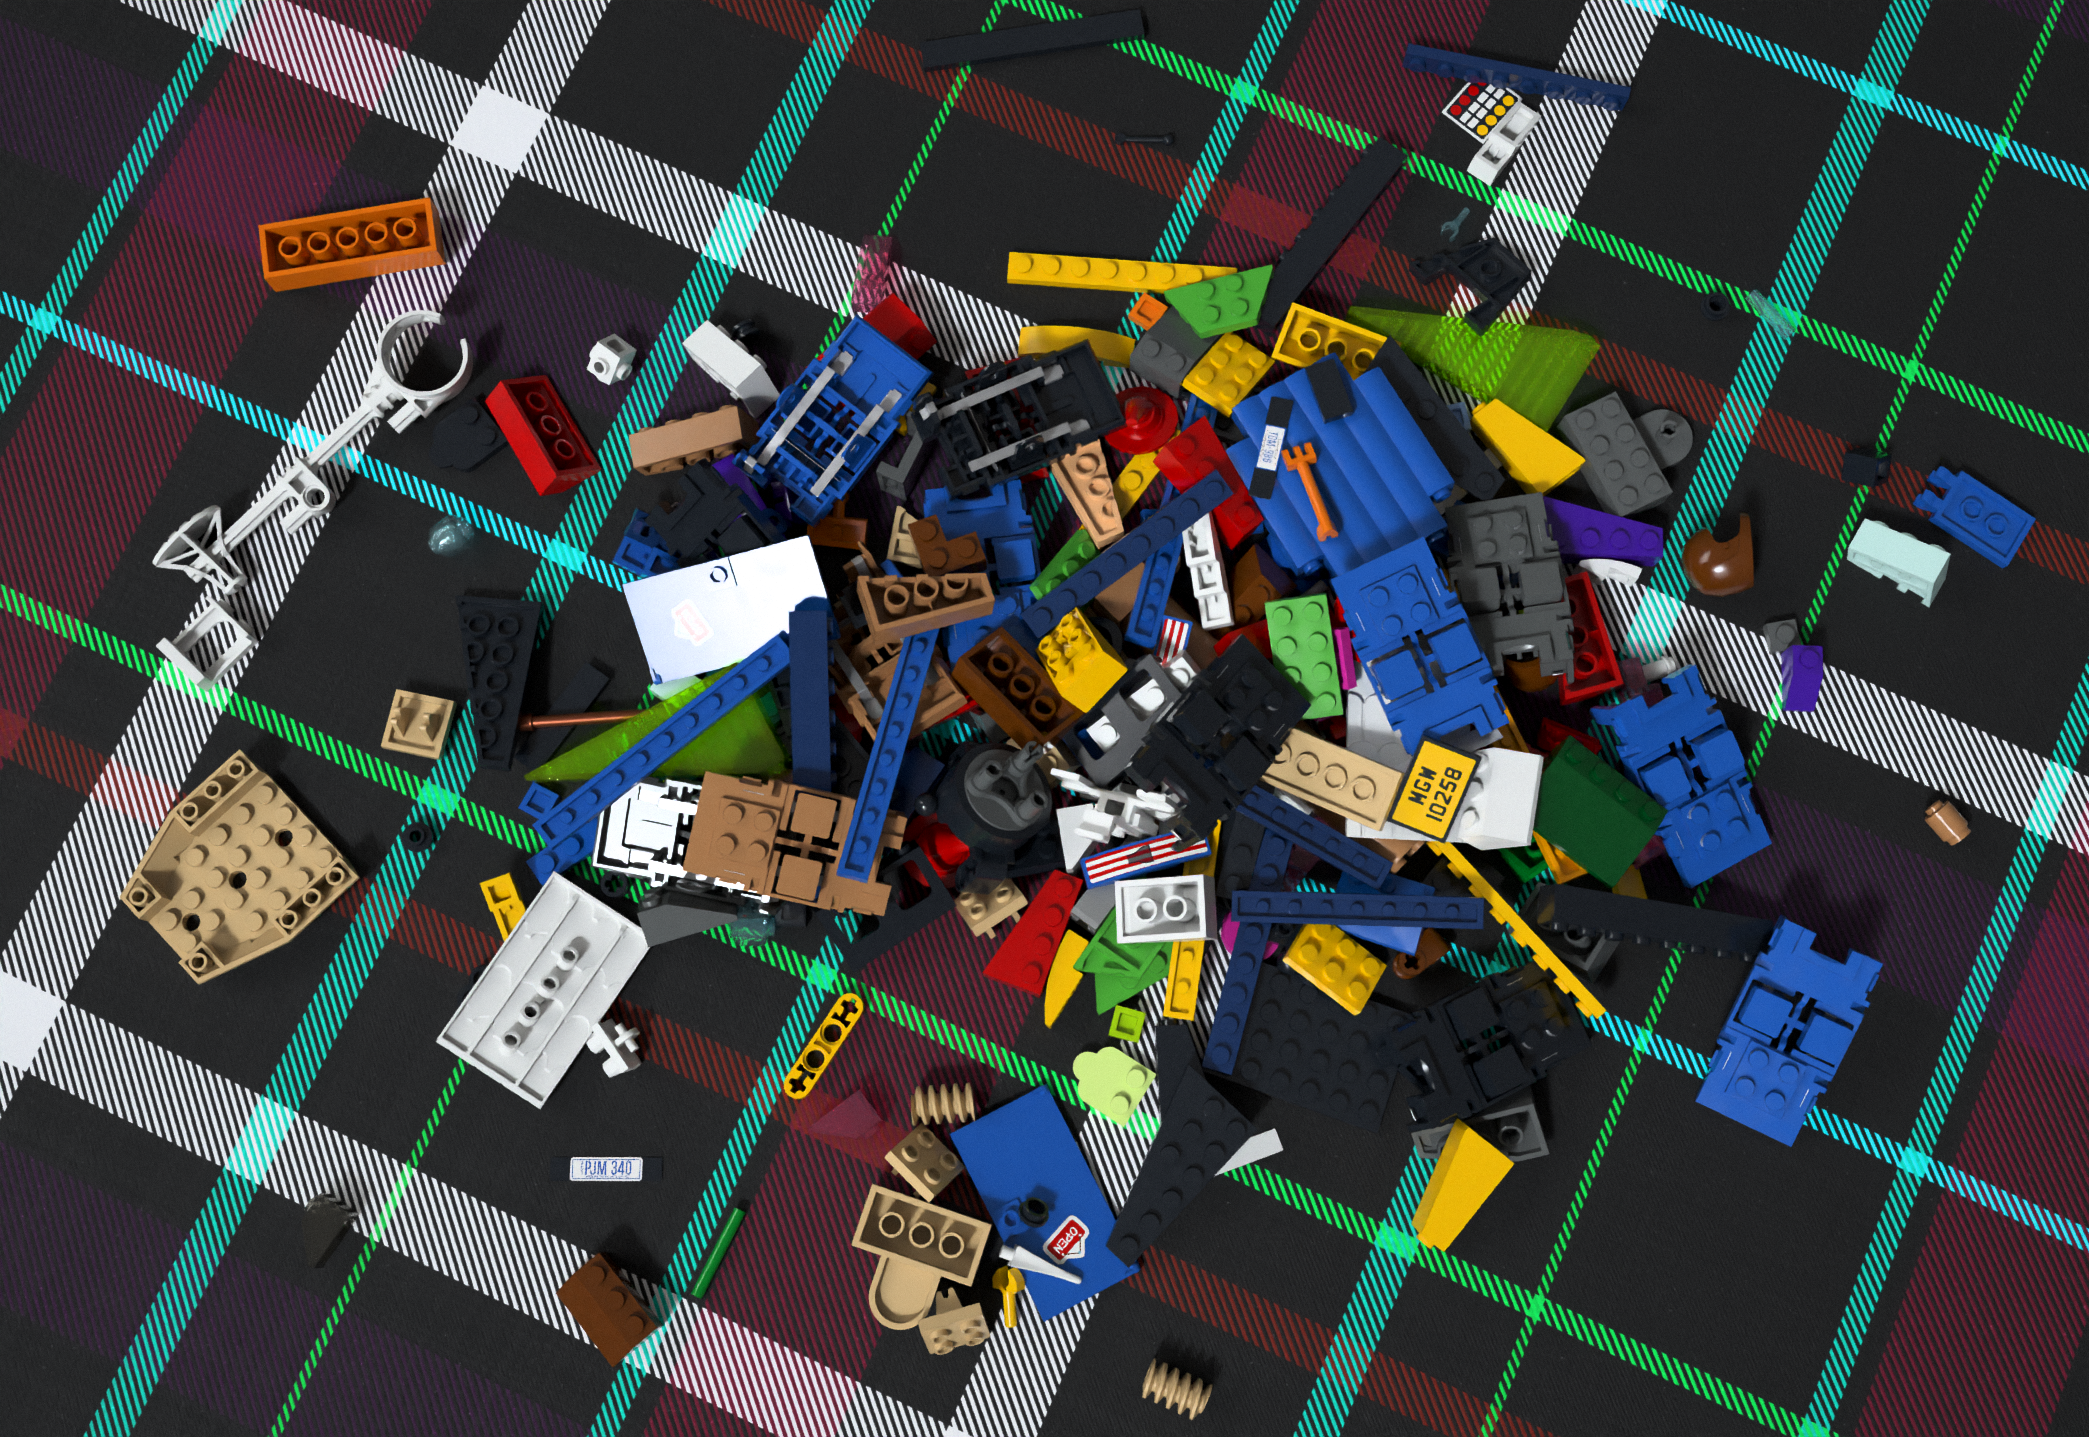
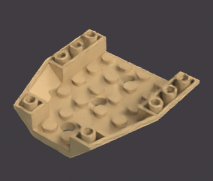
M239 749L170 811L120 895V899L139 919L148 921L182 958L178 963L200 985L291 942L360 877L350 861L277 782ZM284 831H290L293 836L291 843L284 847L280 846V834ZM244 872L247 878L246 883L243 887L236 889L233 886V878L236 874ZM197 914L200 918V925L196 930L189 931L187 920L190 916Z

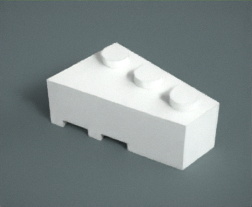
M706 320L682 344L692 359L717 383L721 382L732 391L730 395L736 401L741 399L748 408L749 413L757 419L780 396L765 371L767 365L758 355L755 354L753 357L749 355V350L738 339L735 342L732 341L730 334L721 325L715 327Z

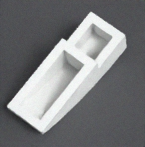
M1517 101L1492 131L1486 143L1476 153L1467 171L1491 186L1533 130L1541 115Z

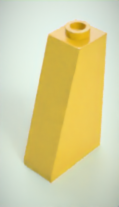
M1496 398L1489 404L1485 401L1482 402L1471 412L1473 414L1470 420L1472 430L1496 456L1526 494L1542 492V495L1546 496L1578 472L1586 462L1581 455Z
M1459 1118L1453 1124L1411 1222L1412 1226L1419 1232L1416 1236L1418 1240L1430 1249L1435 1245L1443 1252H1445L1515 1164Z

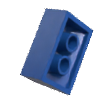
M1342 872L1335 893L1435 896V888L1388 873L1380 889L1375 890L1349 874ZM1335 925L1346 934L1415 956L1425 927Z

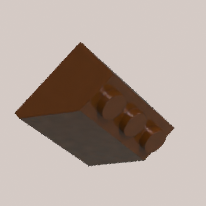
M1257 543L1249 549L1226 575L1235 625L1208 630V632L1220 641L1229 632L1267 619L1265 601L1287 598L1296 589L1297 585Z
M599 1252L577 1270L556 1292L557 1296L613 1368L664 1326L607 1252Z

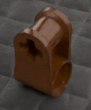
M1427 928L1423 932L1415 956L1400 952L1393 959L1392 969L1399 978L1404 980L1411 979L1429 965L1438 961L1452 948L1435 928ZM1411 959L1413 964L1407 969L1404 964L1407 960Z

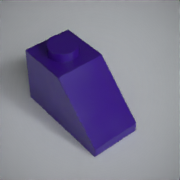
M1792 645L1781 653L1782 710L1814 712L1823 679L1822 646Z

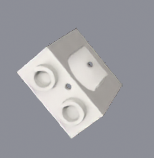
M209 595L205 599L211 605L177 638L171 642L164 637L156 645L196 686L206 692L259 642L252 635L255 630L243 618L237 621L231 615L235 610L222 598L217 602ZM221 622H230L238 631L237 640L211 667L203 672L186 653L214 626Z

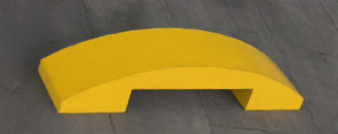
M1022 327L1018 357L1032 355L1033 358L1039 359V356L1053 350L1058 351L1088 339L1098 361H1104V366L1130 368V354L1134 350L1135 339L1112 332L1082 327Z
M510 872L480 883L490 912L493 911L504 942L527 910Z

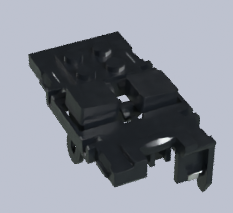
M1243 634L1236 637L1219 658L1215 657L1206 669L1195 674L1170 705L1153 720L1150 728L1141 737L1145 745H1141L1129 758V764L1123 769L1145 793L1155 789L1163 781L1169 787L1165 794L1169 796L1175 793L1181 799L1176 804L1179 808L1187 805L1184 809L1163 821L1179 839L1171 846V849L1176 852H1180L1203 841L1218 825V819L1222 822L1232 815L1231 811L1240 805L1275 761V756L1283 751L1280 745L1290 735L1289 730L1298 723L1311 706ZM1190 692L1191 695L1188 697V699L1180 703L1185 698V696ZM1229 732L1235 740H1232L1224 749L1219 742ZM1193 744L1202 749L1198 760L1192 755L1196 751L1192 746ZM1206 756L1214 761L1213 767L1210 766L1206 769L1203 766Z

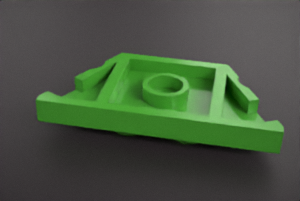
M1271 264L1164 291L1165 299L1175 307L1180 317L1192 326L1193 331L1201 339L1256 326L1262 314L1261 307L1265 304L1268 295L1267 288L1270 279L1274 277L1273 266Z
M1141 877V878H1137V879H1135V880L1147 879V877ZM1115 906L1073 965V968L1081 972L1140 980L1166 942L1117 943Z
M1166 942L1140 980L1095 974L1096 1009L1098 1015L1105 1013L1169 976L1173 942Z

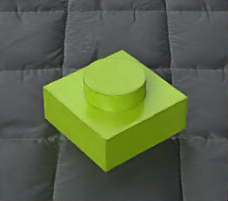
M1116 1005L1108 1036L1138 1044L1146 1013Z

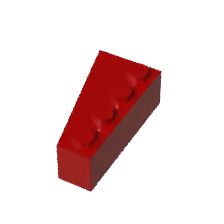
M1587 571L1564 577L1571 609V619H1573L1574 632H1568V634L1572 635L1575 653L1573 654L1574 682L1567 685L1566 673L1558 676L1560 707L1618 691L1624 684Z

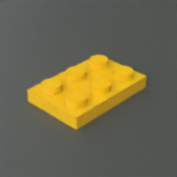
M1228 332L1216 342L1184 378L1181 386L1230 418L1232 408L1249 396L1272 369L1275 360L1235 333Z
M1303 924L1283 958L1285 963L1354 1016L1361 1013L1387 966L1338 927L1327 924Z

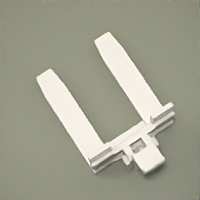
M1126 659L1125 665L1128 671L1124 675L1134 668L1133 663L1136 660ZM1148 674L1144 678H1142L1138 683H1136L1131 689H1133L1136 685H1138L1140 682L1148 677ZM1192 745L1196 752L1200 753L1202 751L1199 746ZM1052 768L1050 773L1062 781V787L1080 792L1079 797L1097 803L1092 810L1085 808L1080 828H1075V834L1082 838L1105 844L1109 842L1111 835L1124 838L1125 834H1128L1139 840H1144L1147 836L1155 837L1159 828L1154 823L1155 820L1164 821L1167 817L1187 806L1184 805L1179 808L1176 805L1181 799L1175 793L1169 796L1154 790L1145 793L1140 787L1122 782L1112 791L1098 788L1090 776L1086 779L1079 774Z

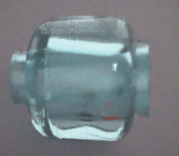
M448 515L430 527L428 544L435 554H441L446 558H454L471 547L474 530L464 517Z
M739 907L738 921L730 923V938H735V942L739 946H764L768 941V937L774 936L775 918H769L768 914L759 913L758 907Z

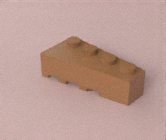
M725 405L720 407L719 411L712 413L700 412L692 415L690 419L670 420L664 426L657 428H641L638 430V433L629 435L633 468L647 476L681 470L684 468V463L694 466L697 461L703 458L710 462L712 458L723 459L732 453L736 457L741 449L748 452L753 444L756 445L761 439L756 435L759 430L758 422L738 406Z
M959 573L928 577V574H918L916 577L884 575V578L858 576L857 592L874 645L990 615L993 612L995 603L986 573Z

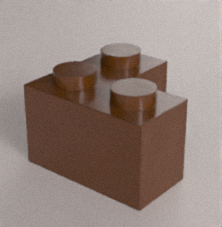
M936 514L908 524L909 534L923 572L928 574V577L945 576V574L978 573L987 569L986 557L976 531L946 541Z

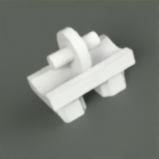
M613 1019L603 1023L598 1022L591 1027L593 1033L586 1041V1044L595 1054L606 1049L610 1058L602 1065L608 1077L634 1070L642 1064L635 1053L639 1047L634 1038L640 1034L636 1027L627 1030L623 1023L616 1025Z

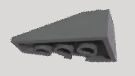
M1530 1085L1477 1113H1472V1116L1460 1119L1511 1161H1523L1549 1154L1540 1115ZM1489 1095L1485 1097L1486 1100L1491 1098ZM1458 1115L1454 1116L1455 1120L1442 1127L1411 1132L1419 1158L1439 1159L1453 1124L1459 1118Z

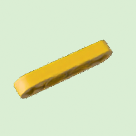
M846 993L837 1000L786 1076L784 1089L790 1097L803 1099L812 1092L862 1017L864 1003L857 995ZM854 999L857 1001L855 1007L858 1011L856 1014L850 1012L845 1020L851 1023L846 1028L841 1021L833 1019L836 1013L842 1017L845 1012V1008L842 1006L845 1001L850 1003ZM829 1025H838L841 1028L842 1035L838 1041L829 1042L826 1040L824 1032ZM814 1050L821 1051L824 1055V1062L818 1068L810 1067L807 1062L809 1053ZM803 1065L807 1071L816 1075L813 1080L807 1075L803 1081L804 1086H806L805 1091L798 1090L794 1094L792 1092L794 1086L790 1083L793 1079L799 1080L804 1072L798 1071V1069Z

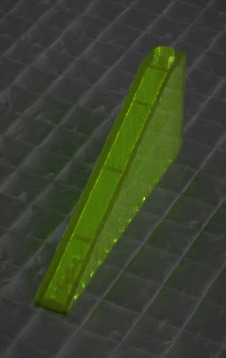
M1351 306L1345 318V322L1385 337L1391 335L1394 340L1402 343L1400 348L1412 362L1480 402L1485 401L1489 404L1495 398L1545 432L1552 425L1601 346L1596 343L1592 336L1585 333L1581 334L1575 330L1494 322L1489 330L1480 337L1464 322V318Z
M735 662L529 772L524 775L526 781H589L739 663ZM755 692L649 776L666 778L667 776H674L675 778L704 777L706 770L730 776L765 775L767 773L769 776H773L785 770L784 764L790 762L791 759L757 692Z

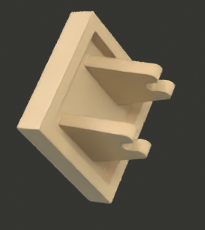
M396 689L381 747L442 761L457 703L447 699Z
M1005 878L988 895L962 892L959 897L954 899L957 905L956 909L977 937L986 932L990 939L996 936L991 927L1010 915L1017 923L1021 918L1017 911L1028 904L1024 895L1011 878Z
M923 1123L917 1126L884 1157L894 1167L891 1172L895 1176L900 1173L916 1189L913 1195L916 1198L921 1195L928 1203L965 1168L957 1157Z
M953 1288L948 1289V1298H943L942 1293L937 1291L936 1315L918 1320L920 1333L929 1353L937 1355L947 1354L954 1347L965 1344L967 1346L978 1345L984 1339L991 1337L980 1303L962 1307Z

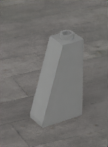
M1128 835L1121 846L1140 840L1132 835ZM1115 884L1087 889L1071 910L1070 919L1095 936L1116 906Z

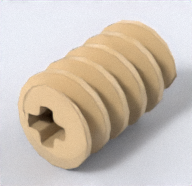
M957 1083L953 1084L951 1093H948L945 1084H942L938 1094H936L933 1085H929L927 1094H923L921 1087L917 1086L914 1095H911L913 1126L917 1125L919 1117L922 1118L924 1125H929L931 1116H934L937 1124H941L944 1115H946L949 1123H954L956 1114L959 1115L961 1122H966L969 1113H971L975 1122L974 1093L970 1083H966L963 1092L960 1091Z
M1154 1358L1142 1385V1397L1146 1398L1151 1392H1154V1403L1157 1404L1165 1397L1167 1409H1170L1176 1402L1178 1403V1414L1181 1415L1186 1408H1189V1419L1193 1420L1198 1413L1201 1414L1210 1397L1213 1384L1210 1383L1203 1390V1380L1198 1378L1191 1385V1374L1186 1373L1179 1379V1369L1176 1367L1167 1374L1168 1364L1163 1362L1156 1369V1358Z

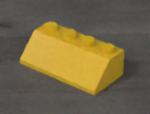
M1292 302L1271 358L1303 369L1322 357L1336 353L1354 381L1365 372L1388 337ZM1396 341V343L1401 347L1402 343Z

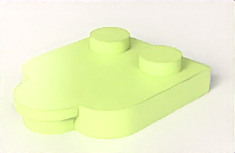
M1114 1047L1102 1048L1097 1054L1083 1052L1075 1058L1073 1063V1072L1080 1080L1078 1095L1081 1100L1122 1127H1125L1157 1075Z

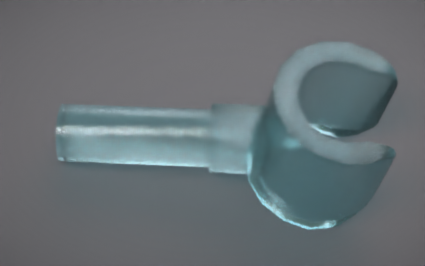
M1465 207L1455 220L1444 223L1440 235L1446 229H1451L1454 231V234L1450 237L1449 241H1454L1458 234V227L1470 213V210Z

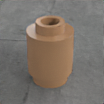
M1938 800L1925 810L1928 814L1924 818L1926 823L1943 842L1947 841L1951 846L1960 842L1971 832L1967 826L1968 822L1950 801L1942 803Z

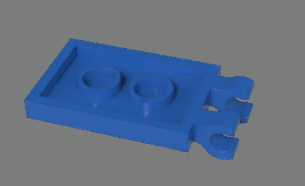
M1939 466L1937 471L1933 470L1927 481L1936 487L1946 489L1944 495L1940 499L1933 492L1926 489L1923 494L1919 493L1916 496L1913 505L1921 510L1932 512L1928 519L1930 522L1999 567H2007L2036 518L1964 471L1953 475L1942 466Z

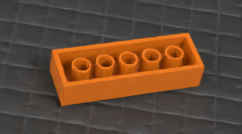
M430 197L258 225L264 279L275 292L446 264L439 211Z

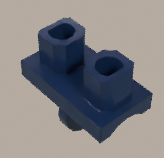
M636 507L631 522L623 534L652 548L656 547L667 553L670 550L666 546L667 542L654 527H650L644 521L650 513Z

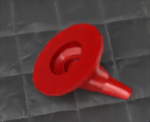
M1145 386L1127 388L1115 395L1125 414L1127 427L1104 436L1111 446L1124 453L1134 455L1147 454L1162 448L1175 435L1179 423L1177 407L1170 396L1159 389Z
M936 813L928 817L921 815L916 817L905 829L902 842L915 840L946 889L956 887V871L959 865L970 856L969 846L958 839L947 824H940ZM913 860L903 863L913 879L923 886L930 887Z

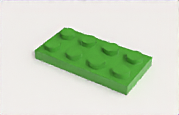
M1327 593L1265 601L1274 667L1311 704L1300 720L1343 715L1344 711Z

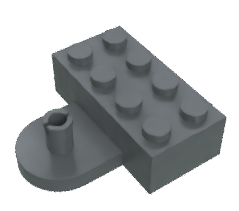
M1616 392L1565 415L1557 426L1567 447L1586 460L1580 470L1604 513L1631 519L1664 503L1673 493L1662 471L1680 463L1689 453L1693 443L1692 430L1688 422L1681 415L1670 410L1660 409L1632 420Z

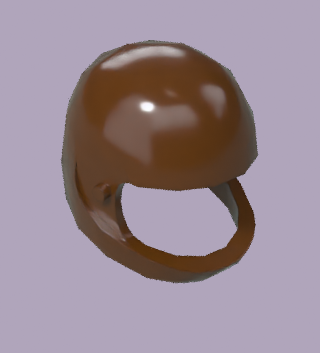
M1740 512L1739 533L1733 539L1718 543L1713 539L1709 529L1705 526L1695 532L1683 546L1681 562L1684 574L1693 587L1704 595L1723 597L1741 593L1754 587L1753 549L1748 513Z
M1523 603L1514 604L1516 610L1526 608ZM1507 605L1497 611H1502L1503 617L1510 613ZM1533 651L1523 652L1522 659L1517 660V654L1505 655L1506 661L1503 662V677L1517 689L1526 692L1543 691L1554 684L1559 676L1541 677L1539 651L1538 657L1533 656Z

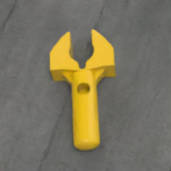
M1004 1266L995 1272L992 1282L993 1288L999 1289L1003 1294L1005 1326L1013 1328L1017 1326L1015 1294L1025 1289V1281L1018 1268L1008 1270V1266Z

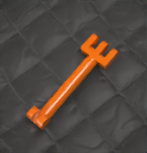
M1311 442L1304 443L1305 455L1302 454L1299 445L1292 447L1295 456L1292 459L1288 449L1282 450L1281 455L1287 471L1298 469L1319 522L1316 531L1319 541H1325L1327 536L1331 538L1338 537L1335 524L1330 519L1309 466L1317 462Z

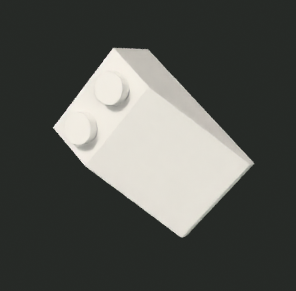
M1202 874L1115 881L1117 943L1186 942L1218 939L1214 877Z

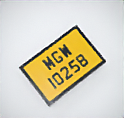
M1422 734L1386 821L1445 844L1479 766L1481 756Z

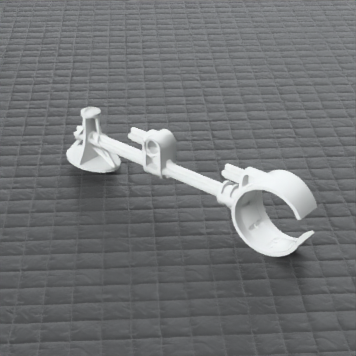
M414 310L394 318L383 329L379 337L377 360L361 397V406L306 457H296L294 459L296 463L291 468L286 466V473L282 476H276V485L224 534L222 533L221 508L218 505L210 506L192 516L189 522L185 521L178 531H174L169 536L168 541L163 543L159 552L155 555L153 564L158 568L184 570L196 583L204 577L218 586L227 595L237 593L242 586H245L248 578L236 565L230 552L290 497H295L300 503L279 523L291 535L312 516L319 519L323 514L332 511L336 503L335 494L318 477V470L373 418H383L385 416L383 412L387 408L392 410L394 408L392 404L397 399L401 401L405 398L408 402L387 422L401 434L420 415L426 418L441 403L457 396L468 383L473 368L472 350L467 340L464 338L460 341L463 353L462 365L457 375L447 385L432 391H414L403 386L391 370L390 356L393 345L397 338L413 325L423 322L445 325L446 320L440 313L429 310ZM321 491L325 496L324 501L320 505L315 506L312 504V496L316 492ZM216 523L217 540L206 549V542ZM206 532L202 542L200 543L198 538ZM190 546L194 549L190 552L180 555ZM199 553V557L189 566L172 564ZM226 557L239 575L238 577L234 578L220 564L223 558ZM212 569H216L229 584L225 587L207 573Z

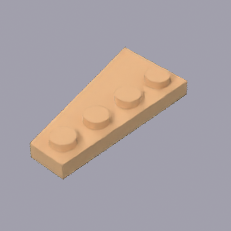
M1100 439L1083 447L1079 445L1075 455L1070 456V454H1067L1063 460L1049 465L1097 549L1124 537V529L1117 502L1114 498L1111 480L1107 472Z

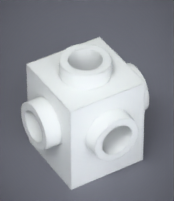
M612 334L597 341V344L592 348L587 370L608 385L619 380L623 381L632 371L631 363L637 350L617 335Z

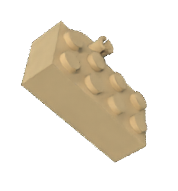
M872 1184L851 1245L881 1255L869 1290V1305L875 1318L881 1324L891 1329H909L918 1325V1320L924 1319L928 1315L941 1276L971 1287L993 1224Z

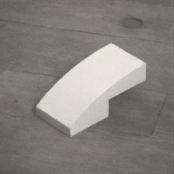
M1609 559L1580 560L1573 569L1572 574L1575 575L1587 571L1590 582L1600 585L1607 576L1631 587L1638 580L1642 568Z

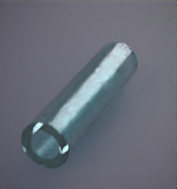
M1757 289L1745 298L1784 340L1796 331Z

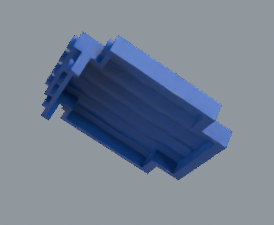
M1336 353L1322 357L1312 365L1330 359L1335 360L1353 409L1352 416L1324 424L1308 382L1305 368L1285 380L1269 386L1259 394L1243 400L1232 408V419L1245 439L1225 450L1249 492L1271 397L1293 401L1282 450L1288 449L1292 459L1295 458L1292 447L1299 445L1302 454L1305 455L1304 443L1311 442L1317 462L1309 466L1330 519L1335 524L1338 537L1331 538L1327 536L1325 541H1319L1316 532L1319 522L1298 469L1288 472L1282 455L1280 456L1271 499L1251 497L1264 518L1263 524L1297 577L1303 573L1310 575L1322 566L1321 563H1323L1329 572L1327 582L1333 592L1334 588L1330 579L1421 536H1424L1429 547H1433L1443 541L1448 525L1433 502L1440 503L1449 498L1455 481L1380 367L1367 371L1353 381Z

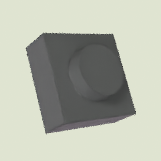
M1795 619L1768 623L1763 626L1769 655L1782 653L1792 645H1801Z

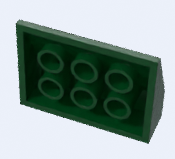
M1569 735L1551 750L1543 763L1533 830L1611 890L1656 833L1668 810Z

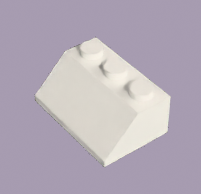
M1496 747L1471 752L1481 756V761L1463 800L1458 838L1480 850L1531 845L1544 757Z

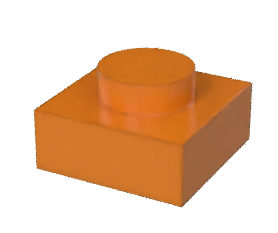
M1144 292L1128 314V319L1148 331L1168 311V307Z

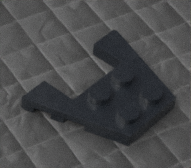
M1494 237L1460 247L1459 252L1445 255L1440 253L1433 255L1432 260L1420 263L1419 260L1409 263V272L1424 286L1450 272L1482 301L1481 304L1464 314V322L1480 337L1489 330L1531 278V269Z

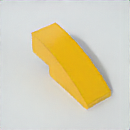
M1068 929L1058 947L1047 982L1045 1025L1050 1029L1083 979V974L1074 969L1073 965L1086 949L1089 941Z

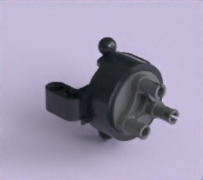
M964 741L950 755L946 767L947 774L938 786L936 795L934 796L926 792L918 795L915 799L914 807L919 815L928 817L936 813L939 823L947 824L955 836L969 846L970 856L959 865L956 871L955 886L957 891L990 894L1005 880L1008 864L1015 863L1014 851L1023 846L1040 829L1047 826L1052 807V795L1048 780L1036 763L1043 756V748L1039 744L1034 750L1032 749L1037 742L1030 741L1020 750L1004 743Z

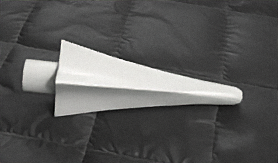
M1015 1244L1014 1248L1003 1245L1000 1250L999 1257L1009 1260L1008 1266L1055 1276L1076 1284L1082 1282L1079 1276L1052 1265Z

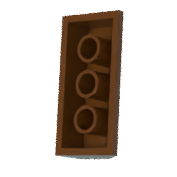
M1002 626L960 656L951 674V677L1021 749L1028 742L1035 741L1037 743L1032 749L1034 750L1040 744L1044 755L1056 746L1085 715L1082 710L1060 695L1047 671Z

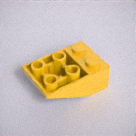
M1077 607L1069 614H1066L1061 619L1059 625L1048 636L1044 637L1035 649L1060 695L1084 713H1087L1128 671L1119 654Z

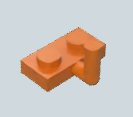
M847 492L844 495L846 498L843 502L837 499L833 503V515H827L824 520L820 519V523L816 528L809 524L807 525V535H810L812 544L860 550L857 542L861 541L866 546L868 519L844 516L845 504L849 500Z

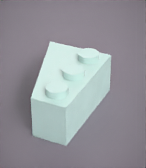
M1865 518L1848 547L1847 560L1879 579L1883 575L1899 583L1896 589L1903 593L1907 589L1923 597L1922 604L1930 607L1946 579L1951 554L1939 545H1928L1917 540L1910 533H1899L1890 529L1883 522L1870 521Z

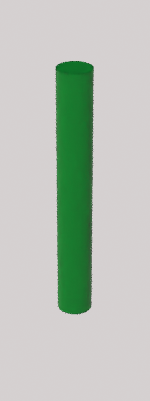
M734 1207L691 1292L692 1295L700 1299L703 1298L746 1213L743 1210Z

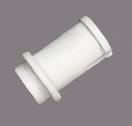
M1661 656L1658 661L1637 666L1635 669L1637 679L1641 685L1666 677L1677 671L1673 658H1666L1665 656Z

